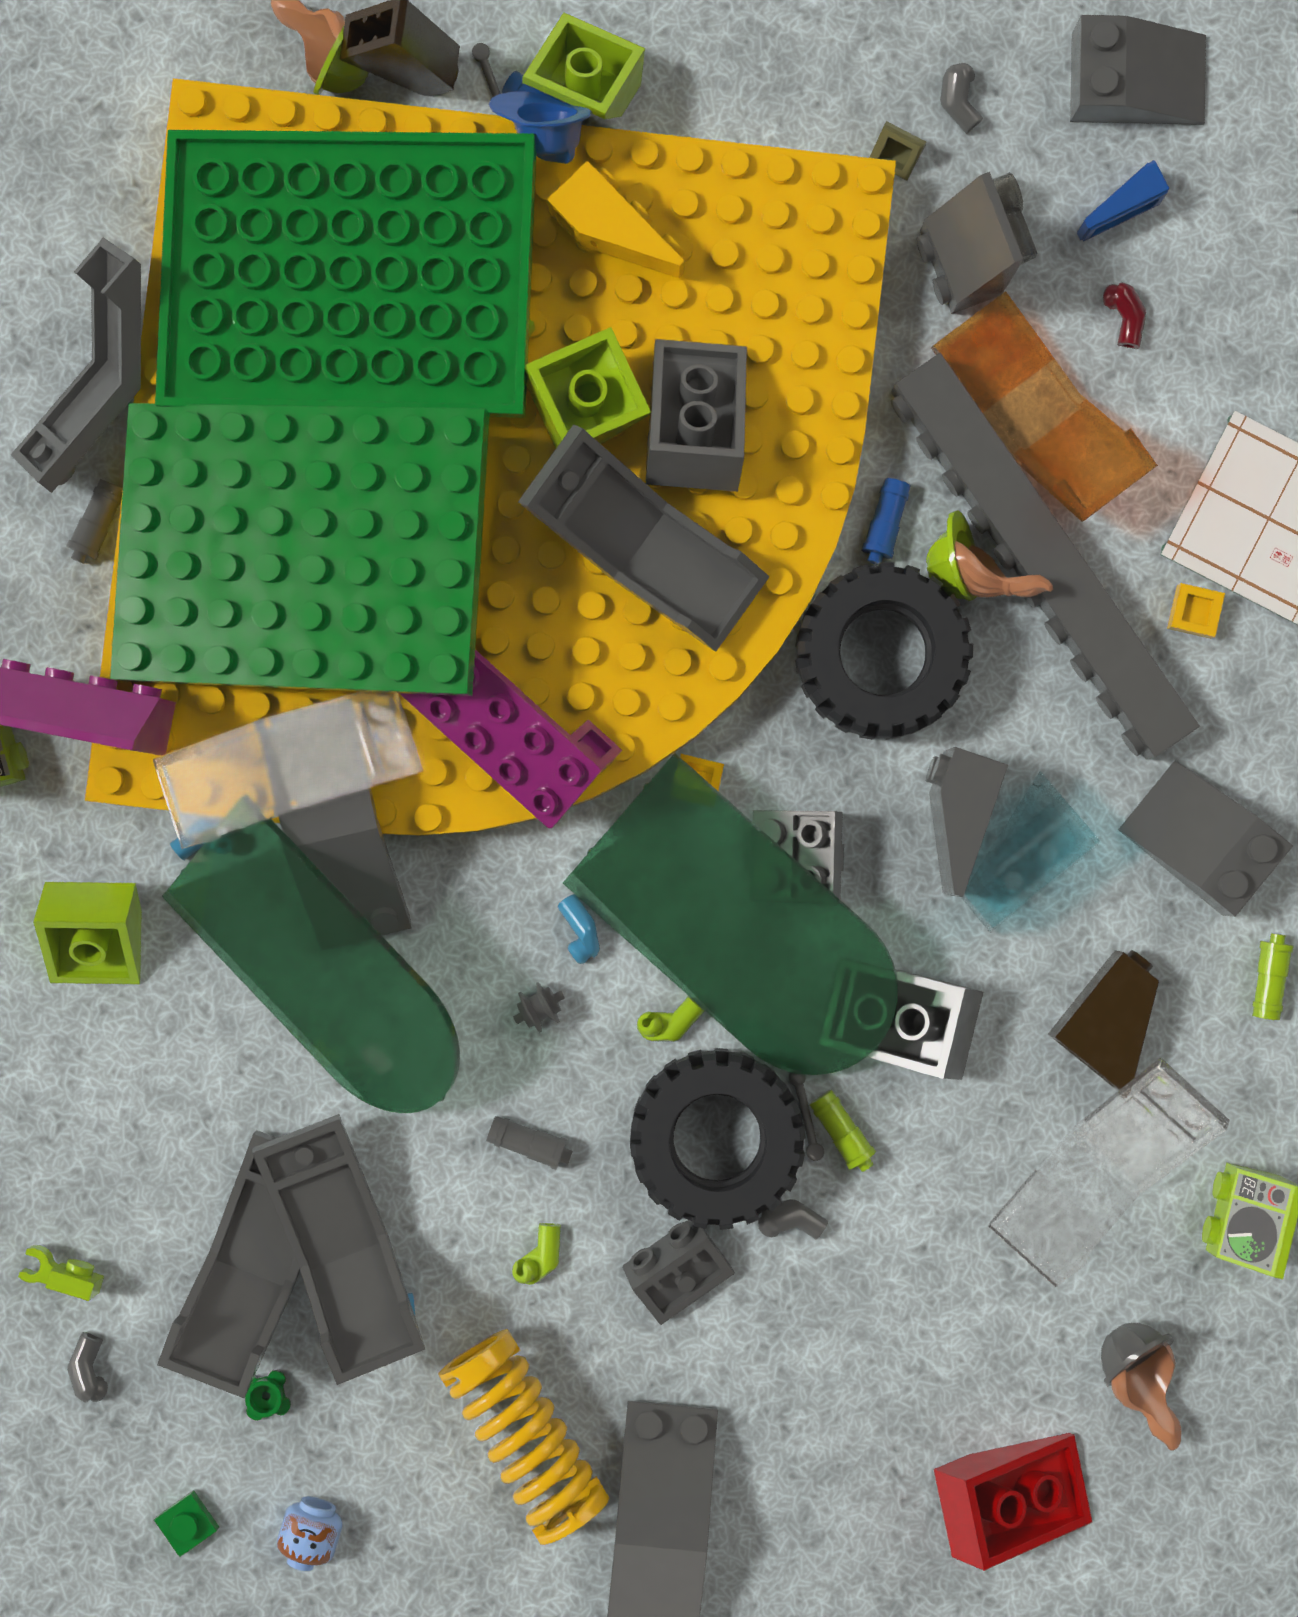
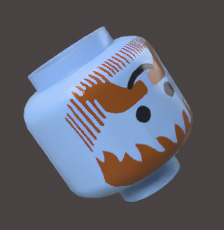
M307 1496L286 1509L277 1537V1548L288 1558L287 1564L290 1567L301 1571H311L314 1566L324 1565L332 1560L342 1530V1519L335 1512L336 1506L331 1502Z

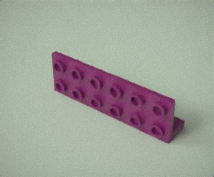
M475 650L472 696L399 693L547 828H553L593 780L622 751L589 719L571 735L568 734L477 650Z

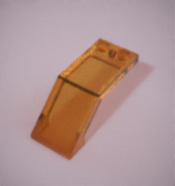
M1006 291L931 347L935 355L942 354L1017 464L1081 522L1085 521L1158 466L1131 428L1125 431L1078 392Z

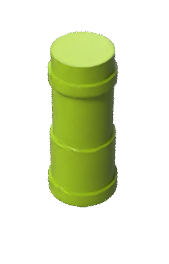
M1271 933L1270 942L1260 941L1259 948L1261 949L1257 969L1258 979L1255 1000L1252 1004V1016L1280 1020L1281 1012H1283L1282 1003L1286 977H1288L1291 953H1293L1294 948L1293 945L1285 944L1286 935Z
M831 1089L809 1105L813 1109L816 1118H819L831 1136L834 1145L844 1158L849 1170L858 1166L861 1172H864L874 1165L870 1158L876 1153V1150L869 1144L859 1127L854 1124L840 1103L841 1100Z

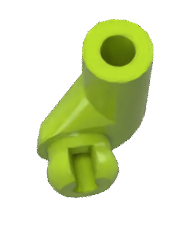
M688 996L674 1013L649 1011L643 1013L638 1018L637 1029L649 1041H678L705 1010Z
M539 1223L538 1246L517 1260L512 1267V1275L518 1283L535 1284L557 1268L559 1263L561 1224Z

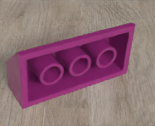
M8 659L2 660L0 667V725L166 756L176 702L160 698L162 689L134 684L133 691L126 692L116 690L118 684L116 680L90 675L88 684L73 681L74 672L46 667L45 675L43 676L29 673L31 664Z

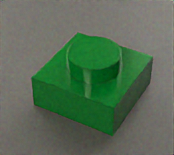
M194 1490L154 1519L179 1557L219 1529V1525Z

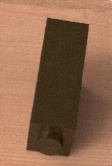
M389 0L346 14L339 60L420 95L434 96L454 90L459 72L458 57L460 45L408 0Z
M1115 950L1050 1030L1048 1035L1113 1088L1127 1095L1133 1087L1159 980L1149 973L1153 968L1152 964L1137 952L1131 950L1126 954Z

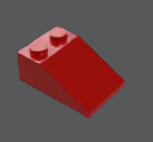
M1065 1433L972 1453L934 1469L952 1558L983 1571L1092 1523L1074 1434Z

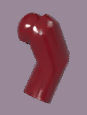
M1124 282L1119 283V285L1111 284L1104 290L1103 302L1109 309L1117 308L1122 317L1117 345L1139 349L1146 319V308L1133 286Z

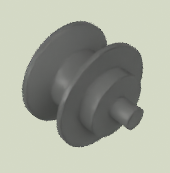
M537 982L536 994L531 997H527L522 992L518 993L521 1002L517 1004L520 1013L513 1016L517 1024L525 1021L529 1028L535 1026L540 1033L542 1032L543 1020L550 1017L555 1022H560L557 1013L561 1011L558 1002L565 999L562 991L553 994L549 987L543 989L541 984Z

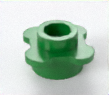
M273 1370L268 1376L254 1377L245 1396L246 1413L252 1420L258 1421L275 1413L282 1416L289 1411L291 1401L285 1395L284 1384L286 1377L281 1371ZM265 1391L269 1392L270 1398L264 1399L262 1393Z

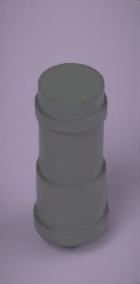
M103 479L99 480L97 487L95 486L93 490L94 493L83 517L80 518L71 540L66 545L74 550L71 559L85 564L87 557L97 560L98 552L108 533V527L118 506L121 505L122 488Z
M495 1116L486 1142L492 1143L496 1147H503L527 1156L528 1159L550 1166L554 1170H557L559 1162L568 1165L573 1152L565 1148L566 1138H559L540 1130L536 1131L511 1122L510 1119H503Z

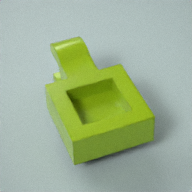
M33 1245L26 1249V1255L36 1257L39 1260L40 1269L39 1271H33L24 1268L18 1275L21 1280L28 1283L46 1284L45 1288L86 1301H90L100 1293L104 1275L94 1273V1265L91 1263L69 1259L67 1264H58L54 1261L50 1250L44 1246Z

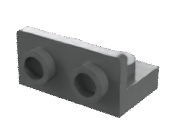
M690 1220L673 1226L667 1235L650 1247L636 1252L622 1267L632 1290L660 1325L735 1274L730 1263L709 1237L706 1230L694 1227Z

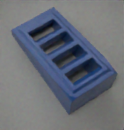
M1155 160L1143 166L1086 217L1077 231L1080 241L1083 240L1084 242L1160 205L1168 194L1169 187Z

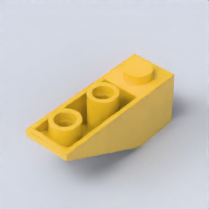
M586 161L547 199L549 213L581 246L677 278L684 274L685 261L682 256L685 253L681 246L670 235L665 234L661 237L650 226L652 218L648 212L635 200L629 204L617 192L620 189V185L605 168L601 167L597 171Z

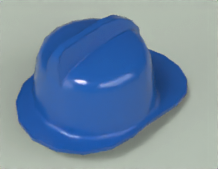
M531 92L502 93L491 98L489 102L492 112L513 121L516 133L535 134L536 156L538 158L564 164L573 161L575 148L580 141L582 121L589 118L592 114V111L588 108L572 106L555 98Z

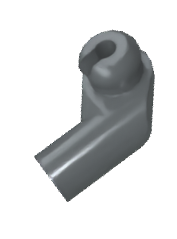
M959 63L950 66L943 76L940 102L944 110L967 134L982 121L983 117L968 102L970 82L975 79L974 70L969 64Z

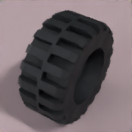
M880 562L878 566L868 567L866 564L853 568L850 573L844 576L839 575L817 595L802 620L795 644L797 648L795 665L796 672L800 674L802 681L801 688L806 698L809 697L816 706V712L823 719L825 717L836 724L835 727L845 733L851 732L859 735V738L871 740L874 738L889 740L913 734L933 724L949 708L953 707L960 697L959 692L961 688L968 682L971 673L968 670L969 660L973 658L974 646L968 640V632L971 631L968 617L962 618L958 610L961 604L955 595L952 594L949 597L941 589L943 585L941 581L934 576L928 579L920 575L919 568L907 565L905 568L894 567V562ZM875 610L894 611L908 618L920 631L925 645V661L917 679L908 688L889 695L870 693L858 687L846 674L841 661V642L846 629L859 616Z
M714 1048V1051L701 1052L700 1049L689 1052L688 1056L679 1060L675 1058L664 1065V1069L656 1076L653 1075L649 1080L641 1097L638 1098L634 1108L630 1135L631 1157H633L635 1172L640 1183H643L647 1188L648 1196L655 1204L663 1205L668 1209V1215L679 1221L685 1218L692 1221L694 1227L703 1229L707 1228V1224L719 1225L720 1230L733 1229V1224L741 1221H746L748 1225L759 1220V1214L769 1209L772 1212L782 1203L781 1196L786 1190L791 1192L797 1181L796 1173L798 1168L803 1166L805 1156L803 1145L804 1140H806L801 1111L785 1082L768 1065L760 1063L753 1056L740 1052V1054L730 1052L728 1049ZM710 1095L729 1096L742 1102L755 1116L760 1130V1144L752 1163L740 1174L724 1180L705 1179L692 1173L679 1159L674 1145L675 1126L682 1112L694 1101Z

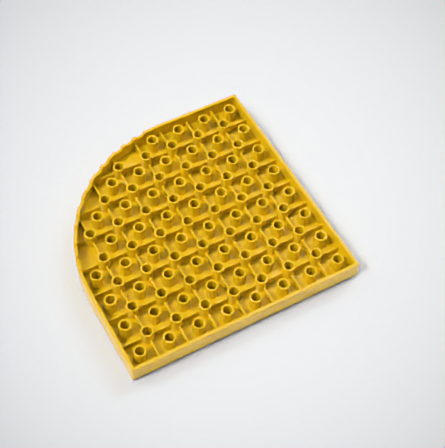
M173 78L141 335V389L134 396L133 403L155 404L168 130L516 133L513 121L499 115ZM586 125L581 127L580 141L575 148L573 161L564 164L545 161L536 156L530 320L534 322L535 330L529 337L528 363L611 327L650 409L655 339L747 346L744 461L738 492L660 485L648 486L668 504L725 544L744 553L769 576L766 583L716 652L608 577L518 502L556 450L528 388L526 392L525 418H489L475 650L568 734L571 735L589 719L622 749L615 760L593 780L571 807L593 800L648 772L693 741L742 696L776 656L810 603L837 546L856 485L866 429L896 161ZM586 161L597 171L601 167L605 168L620 185V189L617 192L629 204L635 200L648 212L652 218L650 226L661 237L668 234L681 246L685 253L682 256L685 261L684 274L677 278L581 246L549 213L547 199ZM649 415L601 444L644 483L646 480ZM122 499L100 677L110 679ZM118 681L116 690L132 692L134 684L162 689L160 698L176 702L166 756L92 743L85 801L280 823L258 721L349 700L361 734L362 752L382 834L428 836L478 832L537 819L399 693Z

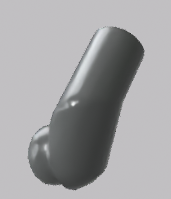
M793 1199L782 1201L772 1212L769 1209L763 1211L758 1220V1228L761 1233L771 1238L778 1236L779 1232L797 1227L817 1240L828 1224V1220L801 1202Z
M82 1332L69 1361L67 1371L75 1396L85 1403L89 1400L98 1402L105 1397L108 1389L107 1382L103 1377H96L92 1366L103 1339L90 1333Z

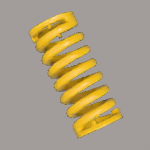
M504 1329L458 1355L442 1368L438 1375L446 1387L456 1382V1378L460 1380L450 1388L451 1397L459 1399L477 1386L506 1374L487 1393L463 1408L462 1415L466 1420H472L495 1404L520 1394L503 1412L492 1417L476 1429L475 1437L480 1442L495 1436L511 1423L533 1415L522 1428L498 1442L488 1451L490 1462L497 1463L513 1454L527 1442L547 1435L534 1450L512 1462L500 1474L502 1482L510 1484L528 1474L542 1462L560 1456L548 1470L523 1484L513 1494L514 1502L517 1505H524L543 1494L558 1481L573 1477L560 1492L540 1502L526 1515L528 1525L537 1526L532 1531L540 1545H546L566 1537L585 1525L607 1505L610 1498L597 1476L591 1479L593 1469L590 1464L585 1460H577L580 1453L578 1444L575 1440L564 1439L567 1433L566 1424L562 1419L551 1418L554 1413L552 1401L547 1397H538L542 1385L536 1377H525L529 1369V1363L524 1356L515 1355L521 1350L509 1330ZM567 1517H569V1518H568L566 1521H564L561 1525L557 1526V1525H558L559 1523H561L564 1519H566Z

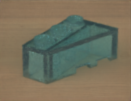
M1040 771L968 883L964 896L961 899L991 933L1094 850L1100 840Z

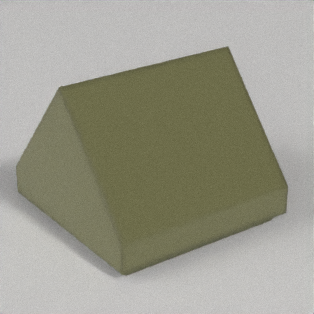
M886 121L869 158L896 161L895 175L908 181L926 146V141Z

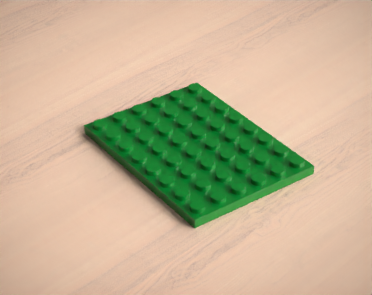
M168 130L155 406L219 404L485 408L490 412V417L525 418L527 392L525 366L528 364L536 178L535 134Z
M129 403L110 679L126 682L472 696L490 412L485 408L219 404L155 406V404Z

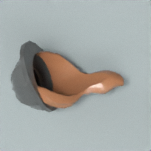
M1141 1323L1124 1324L1107 1335L1103 1342L1101 1362L1106 1376L1104 1383L1107 1387L1112 1386L1116 1399L1125 1407L1142 1412L1147 1418L1149 1429L1154 1437L1162 1441L1169 1450H1176L1181 1442V1425L1166 1402L1167 1390L1176 1365L1174 1354L1170 1347L1174 1339L1169 1333L1162 1336L1148 1325Z

